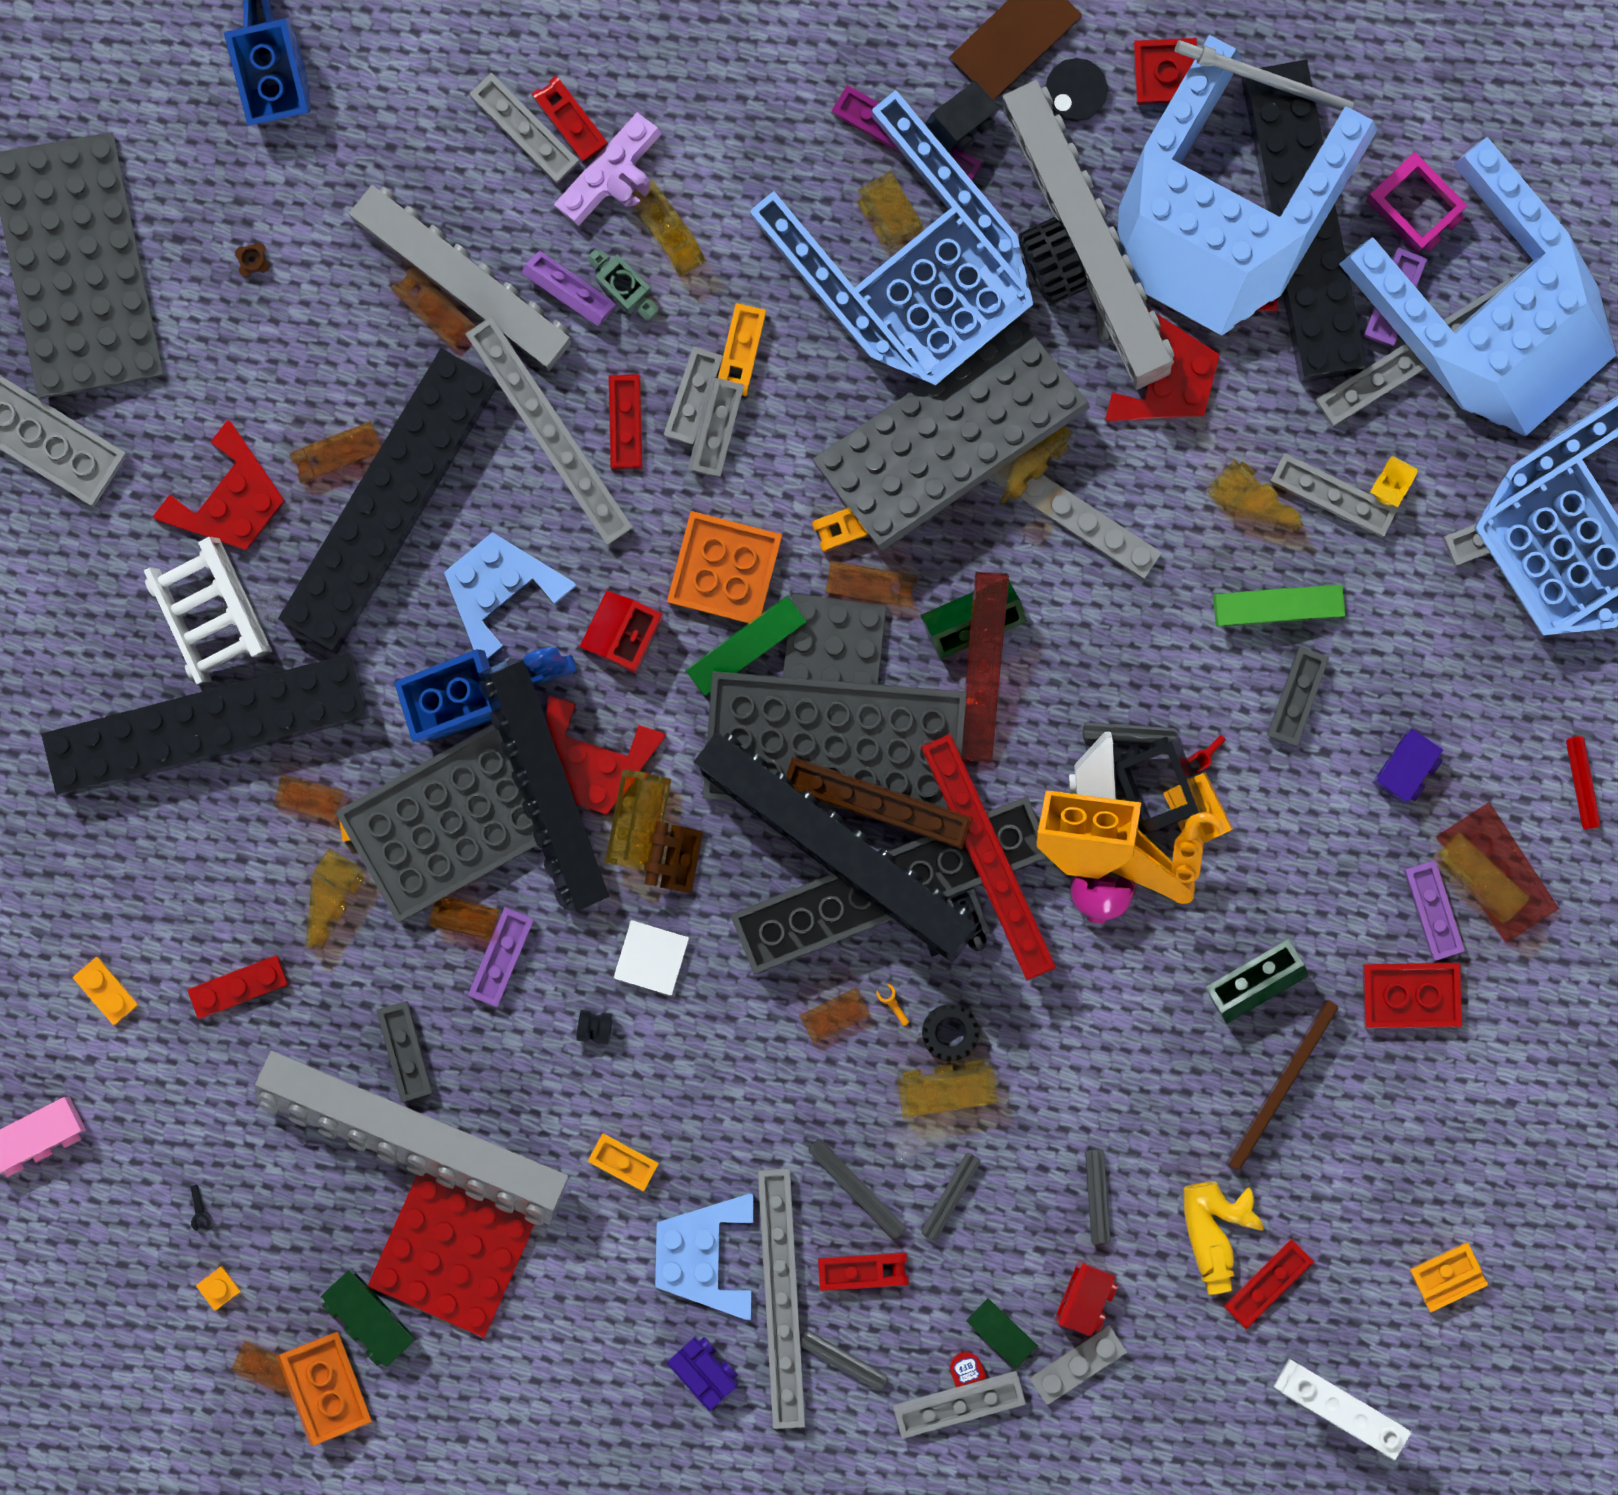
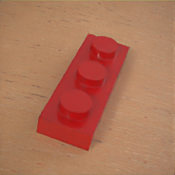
M275 955L189 988L187 991L197 1018L202 1019L289 984L279 957Z

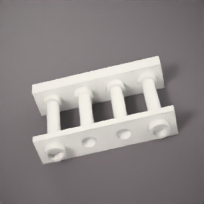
M207 537L198 542L202 550L199 552L200 556L163 575L160 569L148 568L144 570L147 577L145 580L146 587L152 596H156L187 663L185 665L186 673L197 685L212 683L208 674L209 670L245 652L250 654L251 657H263L272 652L220 538ZM204 567L211 569L215 578L212 585L175 603L168 588L169 585ZM218 595L224 597L228 606L226 613L188 631L181 614ZM230 624L237 625L241 634L240 641L203 660L201 659L194 644L195 642Z
M1291 1359L1287 1361L1273 1386L1282 1391L1281 1393L1394 1460L1398 1457L1411 1434V1431Z

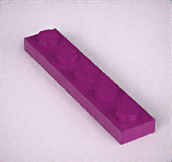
M847 84L833 107L831 114L902 154L872 118L871 110L879 102ZM956 148L950 155L973 181L983 162Z

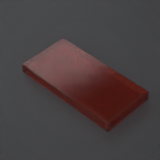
M1490 802L1435 836L1504 943L1509 942L1559 910V907Z

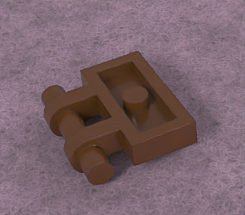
M656 821L655 831L651 833L649 843H652L649 862L645 861L644 871H646L644 884L657 886L659 874H661V888L691 894L703 831L672 825L670 836H667L669 823ZM664 846H667L665 864L663 865L661 862Z

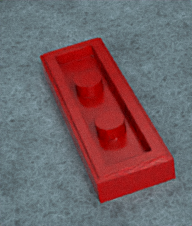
M640 374L609 375L611 470L642 469Z
M1290 1239L1223 1307L1247 1330L1314 1261L1293 1239Z

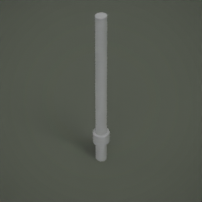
M1178 40L1175 46L1176 53L1196 59L1197 64L1206 67L1213 65L1339 111H1343L1345 106L1350 109L1353 108L1354 103L1352 101L1216 53V49L1208 46L1198 47Z

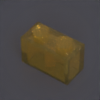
M892 171L858 189V197L860 199L856 201L857 206L865 218L870 215L876 225L872 228L873 233L880 244L886 242L889 249L922 231L923 224Z

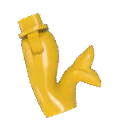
M1215 1181L1185 1186L1183 1190L1185 1222L1197 1267L1201 1275H1203L1201 1276V1281L1206 1282L1208 1295L1232 1291L1230 1278L1234 1276V1271L1230 1270L1233 1269L1234 1264L1232 1246L1228 1237L1213 1219L1212 1214L1227 1222L1263 1231L1264 1228L1260 1218L1252 1212L1254 1205L1253 1192L1248 1187L1236 1202L1232 1204L1227 1201L1218 1183Z

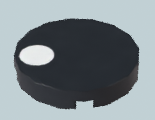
M1072 58L1062 61L1052 69L1046 82V87L1053 100V111L1064 120L1075 122L1088 120L1099 112L1106 101L1108 91L1106 77L1097 65L1086 59Z

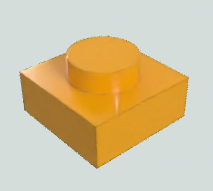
M220 1266L196 1285L214 1311L241 1292V1289L224 1266Z

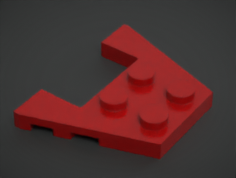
M1155 313L1161 325L1159 329L1162 341L1165 339L1169 341L1175 355L1172 357L1174 363L1171 365V374L1149 384L1144 400L1112 392L1104 421L1203 417L1220 354Z
M227 420L210 441L214 446L236 461L197 513L192 512L169 494L152 517L159 522L205 537L220 538L222 543L247 551L284 504L285 500L235 426Z
M548 695L547 725L576 805L608 815L658 746L663 742L666 734L638 725L629 755L626 756L566 736L576 704Z

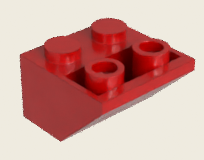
M606 590L579 647L637 674L662 623L663 614L633 599Z

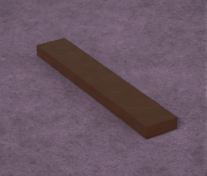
M792 757L786 775L793 781L792 785L800 794L805 790L817 800L960 849L964 847L973 817L796 757Z
M1330 1000L1324 1001L1226 1164L1236 1170L1242 1168L1339 1009L1338 1005Z

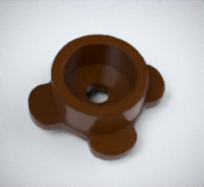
M257 242L254 245L238 247L236 249L235 256L240 263L239 273L242 276L249 277L252 273L258 271L265 273L269 270L270 264L266 261L264 255L266 248L262 243ZM251 257H254L255 261L250 262L249 259Z

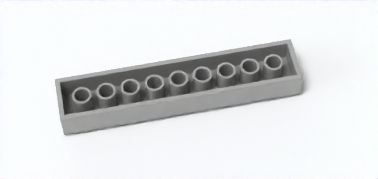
M1034 80L1002 95L1003 112L1053 217L1063 224L1072 240L1087 277V289L1135 389L1138 390L1170 375L1171 365L1174 363L1172 357L1175 356L1173 349L1167 339L1162 341L1160 337V322L1155 312H1148L1146 308L1147 304L1145 301L1148 300L1140 282L1135 284L1133 281L1132 272H1134V269L1127 254L1121 256L1118 244H1120V239L1113 226L1108 228L1106 225L1105 216H1107L1102 201L1100 198L1096 200L1093 198L1091 188L1094 186L1086 170L1082 172L1080 170L1078 162L1080 156L1074 143L1068 144L1066 141L1065 132L1067 130L1059 114L1054 116L1053 100L1047 87L1041 88L1038 81Z
M270 1051L255 1083L256 1102L260 1103L259 1107L272 1114H277V1111L289 1115L288 1119L300 1126H306L307 1123L319 1128L318 1132L326 1137L335 1139L336 1136L348 1140L347 1144L357 1150L365 1151L367 1148L377 1152V1157L388 1163L394 1164L395 1161L407 1165V1170L414 1174L424 1176L427 1173L437 1177L436 1182L445 1187L454 1188L455 1185L461 1187L473 1199L483 1201L484 1198L492 1200L496 1202L495 1206L504 1212L513 1213L514 1210L525 1215L527 1221L535 1225L551 1224L565 1192L568 1179L566 1174L276 1052Z

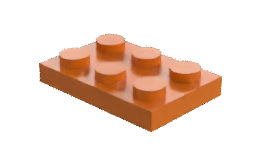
M338 1331L277 1355L310 1447L372 1422Z

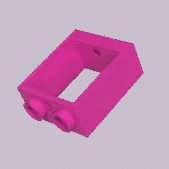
M1416 152L1373 190L1366 199V202L1417 254L1424 248L1430 252L1442 240L1439 234L1446 227L1452 231L1465 218L1461 213L1467 207V204ZM1415 171L1452 208L1423 237L1386 200Z

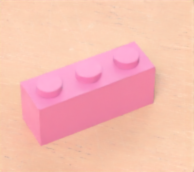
M70 1096L63 1097L0 1129V1174L5 1173L6 1178L24 1169L22 1163L32 1158L37 1163L53 1155L51 1152L52 1148L60 1144L67 1148L81 1140L79 1134L87 1130Z

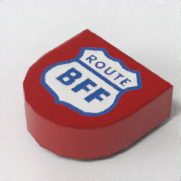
M964 1351L956 1354L951 1360L950 1372L956 1387L987 1378L982 1364L975 1354Z

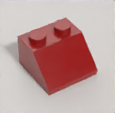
M1078 1260L1054 1318L1057 1324L1091 1337L1094 1330L1099 1332L1106 1317V1314L1102 1312L1106 1300L1112 1302L1118 1288V1284L1114 1283L1116 1276Z

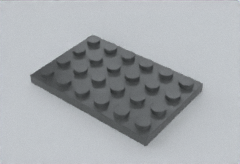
M493 724L335 812L397 923L537 846L533 836L535 828L532 820L524 812L522 805L524 801L523 795L513 782L511 762L503 754L501 749V742L503 740L499 730Z

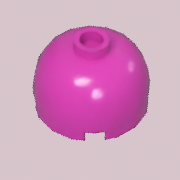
M1108 875L1099 879L1072 876L1070 895L1074 906L1079 912L1087 916L1088 921L1103 924L1106 920L1115 919L1125 913L1133 899L1136 884L1122 876L1119 879Z

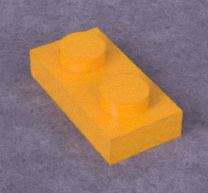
M97 956L72 977L113 1026L139 1006L138 1002Z
M602 1133L587 1161L643 1192L659 1165L657 1161Z

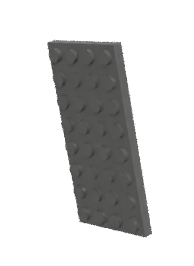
M113 132L0 151V217L38 400L162 377L163 371Z
M1017 318L936 386L925 381L812 460L882 552L1090 409V405L1022 320Z
M713 671L707 743L716 732L723 736L729 733L742 743L741 747L749 756L754 752L768 763L766 766L773 774L780 771L787 775L791 759L796 757L948 809L921 746L951 734L960 756L962 755L967 692ZM704 778L703 799L735 801ZM818 800L820 808L846 810Z

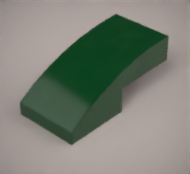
M989 1298L966 1320L1015 1369L1038 1346Z

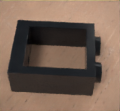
M1168 737L1151 742L1150 746L1152 749L1141 753L1139 748L1121 754L1123 760L1114 764L1128 801L1141 803L1138 828L1143 834L1151 833L1187 819L1194 814L1207 811L1180 740L1169 741ZM1168 752L1187 804L1148 818L1129 767Z

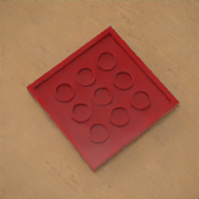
M427 1173L424 1176L416 1175L367 1286L485 1338L535 1224L527 1221L525 1215L514 1210L513 1213H507L498 1209L495 1206L496 1202L487 1198H484L483 1201L473 1199L461 1187L456 1185L454 1188L445 1187L436 1182L437 1177Z

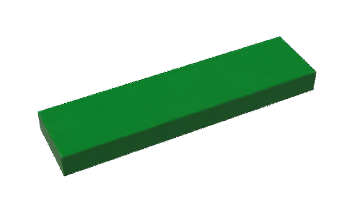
M787 595L689 666L686 672L705 696L711 692L713 671L737 673L806 623V619Z

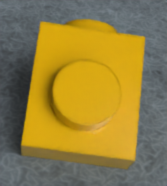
M1391 456L1370 493L1375 495L1376 499L1382 504L1394 505L1398 508L1413 483L1418 469L1395 456Z

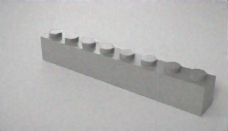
M371 185L349 212L351 219L479 319L485 321L492 316L510 343L549 372L572 343L568 336L570 331L559 321L555 320L551 323L544 318L545 311L534 302L530 301L526 304L518 297L521 293L508 282H505L503 285L493 278L496 274L483 263H480L479 266L469 260L471 254L462 246L456 243L452 247L444 240L446 235L436 226L431 225L428 228L419 221L422 218L421 215L407 205L403 209L395 203L397 197L388 189L382 186L379 190Z

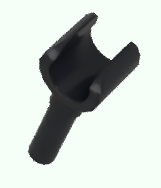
M198 1185L190 1186L195 1206V1215L191 1220V1226L195 1231H198L196 1218L203 1217L206 1219L207 1227L209 1228L212 1223V1217L207 1211H204Z

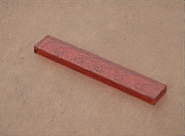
M975 572L965 684L967 695L961 755L963 761L992 762L1009 575L1007 573Z

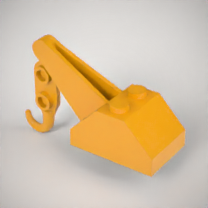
M1046 790L1037 835V848L1066 875L1099 879L1113 872L1158 892L1177 903L1188 904L1194 899V881L1199 878L1204 845L1197 831L1198 825L1201 823H1211L1216 827L1217 832L1221 834L1223 833V824L1220 819L1209 813L1192 815L1188 818L1184 830L1175 840L1173 860L1171 861L1138 829L1141 803Z

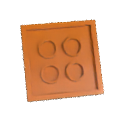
M690 511L667 603L745 624L750 623L763 612L782 534Z

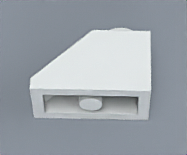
M1104 732L1074 765L1075 774H1069L1070 793L1116 799L1113 738L1111 732Z

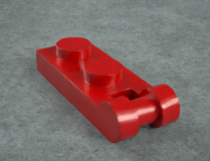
M554 76L548 81L549 85L542 90L538 88L531 93V96L584 164L604 149L608 142L561 80ZM558 94L561 100L552 106L548 100Z
M907 1252L818 1258L820 1291L909 1285V1275L905 1273V1262H908ZM883 1264H892V1276H883Z

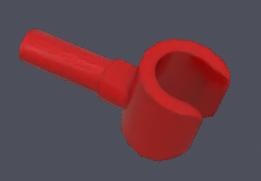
M1222 735L1204 751L1199 750L1187 759L1188 763H1191L1193 760L1199 762L1200 768L1195 774L1210 766L1211 756L1226 741Z

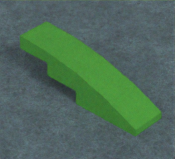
M1342 585L1282 588L1213 595L1216 627L1273 624L1277 622L1307 621L1345 616Z

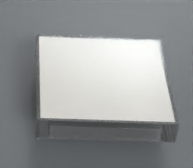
M630 918L612 979L673 998L691 936Z

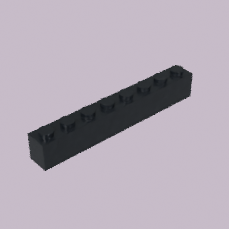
M509 659L479 672L481 680L479 683L480 691L491 707L490 718L492 724L499 730L503 740L501 742V749L505 757L511 762L513 768L512 779L523 795V809L527 817L532 820L535 828L533 832L534 840L538 847L543 850L546 859L544 867L555 883L556 890L554 893L557 902L565 910L577 912L608 898V891L523 659Z

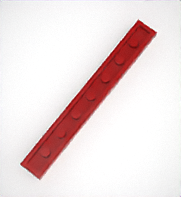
M951 734L921 746L948 809L973 817L965 841V847L1026 981L1055 969L1054 961Z

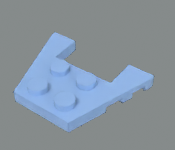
M493 532L444 572L473 649L485 650L487 659H490L501 650L503 645L483 621L527 584L535 580L554 604L576 587L575 583Z
M753 1194L742 1195L657 1222L655 1287L742 1319L751 1320L752 1290L718 1289L719 1223H753Z

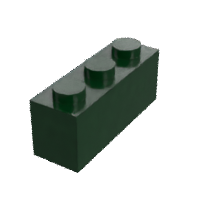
M1007 577L920 615L929 640L940 659L1027 622L1021 601Z
M1287 939L1206 986V990L1224 1022L1228 1024L1307 978L1309 975L1301 957L1290 940Z
M353 1268L349 1269L320 1296L325 1301L322 1306L326 1312L334 1319L337 1316L340 1317L346 1324L343 1328L344 1331L355 1342L362 1341L368 1348L365 1352L366 1355L377 1366L381 1363L385 1368L389 1366L417 1339L378 1295L367 1286V1283Z

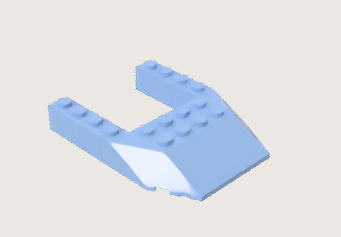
M1211 35L1208 36L1204 43L1205 46L1216 49V53L1242 61V57L1236 48ZM1195 59L1144 146L1119 206L1117 235L1120 239V244L1118 245L1121 256L1127 254L1133 266V281L1135 284L1141 283L1146 295L1222 336L1234 328L1235 324L1255 314L1254 312L1281 296L1378 129L1373 120L1345 106L1284 212L1279 217L1181 164L1234 74L1213 65L1206 67L1197 64Z
M895 90L871 110L872 118L949 209L855 288L774 191L752 208L750 215L830 313L871 358L936 386L1033 305L1017 234Z
M1486 137L1475 144L1452 165L1533 261L1455 331L1450 329L1373 237L1361 244L1339 265L1461 409L1488 418L1490 422L1500 426L1504 425L1515 433L1527 436L1616 356L1599 288L1571 236L1491 140Z
M1618 396L1512 465L1475 526L1476 532L1542 636L1610 629L1618 626V515L1582 460L1618 436Z

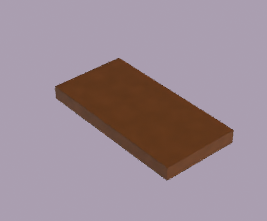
M1008 0L949 56V60L971 82L976 81L989 97L995 101L1082 18V14L1068 0Z

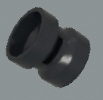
M580 1010L577 1041L587 1042L589 1039L596 1040L599 1044L609 1045L613 1014L603 1012L600 1015H595L589 1010Z

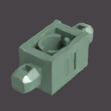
M595 249L588 256L589 262L596 272L600 270L595 275L596 282L628 314L637 308V313L649 321L658 314L657 305L651 298L646 299L651 294V288L618 254L611 261H609L610 257L600 249ZM615 274H617L619 279L627 278L631 280V291L633 292L631 296L628 290L618 291L615 288Z

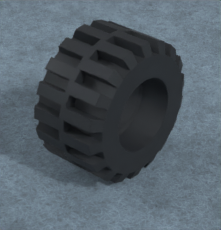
M1053 217L1019 233V244L1025 261L1038 289L1048 303L1054 305L1087 289V277L1081 260L1065 227L1058 219Z

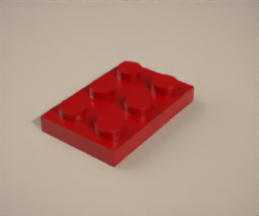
M1460 963L1363 964L1364 1028L1462 1027Z

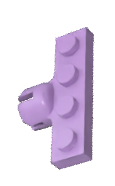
M637 112L555 202L554 206L579 226L607 196L614 197L626 207L640 204L641 200L632 193L636 190L646 197L650 190V180L635 165L661 136V131Z

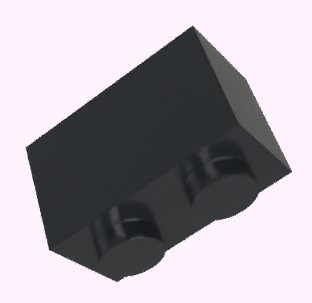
M974 81L932 112L925 125L950 154L956 148L960 151L965 149L974 140L973 135L977 132L983 135L996 123L993 118L1000 108L981 86Z

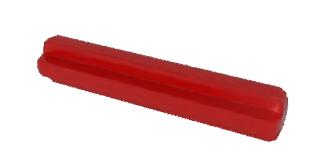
M1583 736L1570 737L1566 740L1582 828L1585 830L1598 828L1601 823L1585 740Z

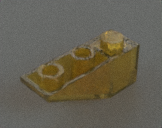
M1063 426L1012 461L1000 502L1004 505L1011 497L1017 500L1027 490L1028 486L1026 483L1032 477L1038 480L1049 468L1047 463L1053 457L1056 460L1060 459L1070 448L1067 442L1073 432L1066 426Z
M1234 459L1206 490L1228 513L1295 532L1304 525L1300 521L1301 515L1292 506L1287 505L1285 507L1276 499L1279 496L1278 493L1267 483L1262 486L1254 478L1256 474L1253 469L1243 461L1239 464Z
M331 848L327 850L311 878L306 947L310 950H314L316 945L320 948L324 945L331 933L327 929L333 919L338 921L348 907V904L344 901L350 892L355 894L365 880V877L362 876L365 869Z

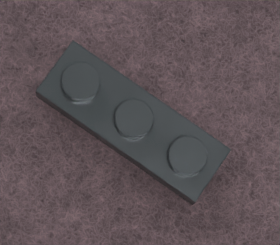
M1300 646L1298 647L1266 735L1267 737L1294 747L1298 746L1327 666L1328 656Z
M406 1001L377 1009L378 1019L401 1102L433 1094L409 1002Z

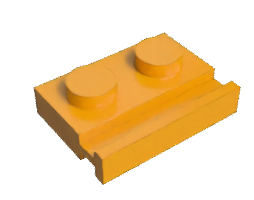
M1206 772L1194 777L1207 810L1202 813H1209L1220 819L1223 824V833L1219 834L1216 827L1211 823L1199 824L1197 831L1203 844L1233 830L1230 820ZM1180 785L1163 792L1171 810L1187 804ZM1188 818L1177 822L1181 831L1184 830Z
M1468 1242L1409 1269L1429 1312H1433L1488 1286Z

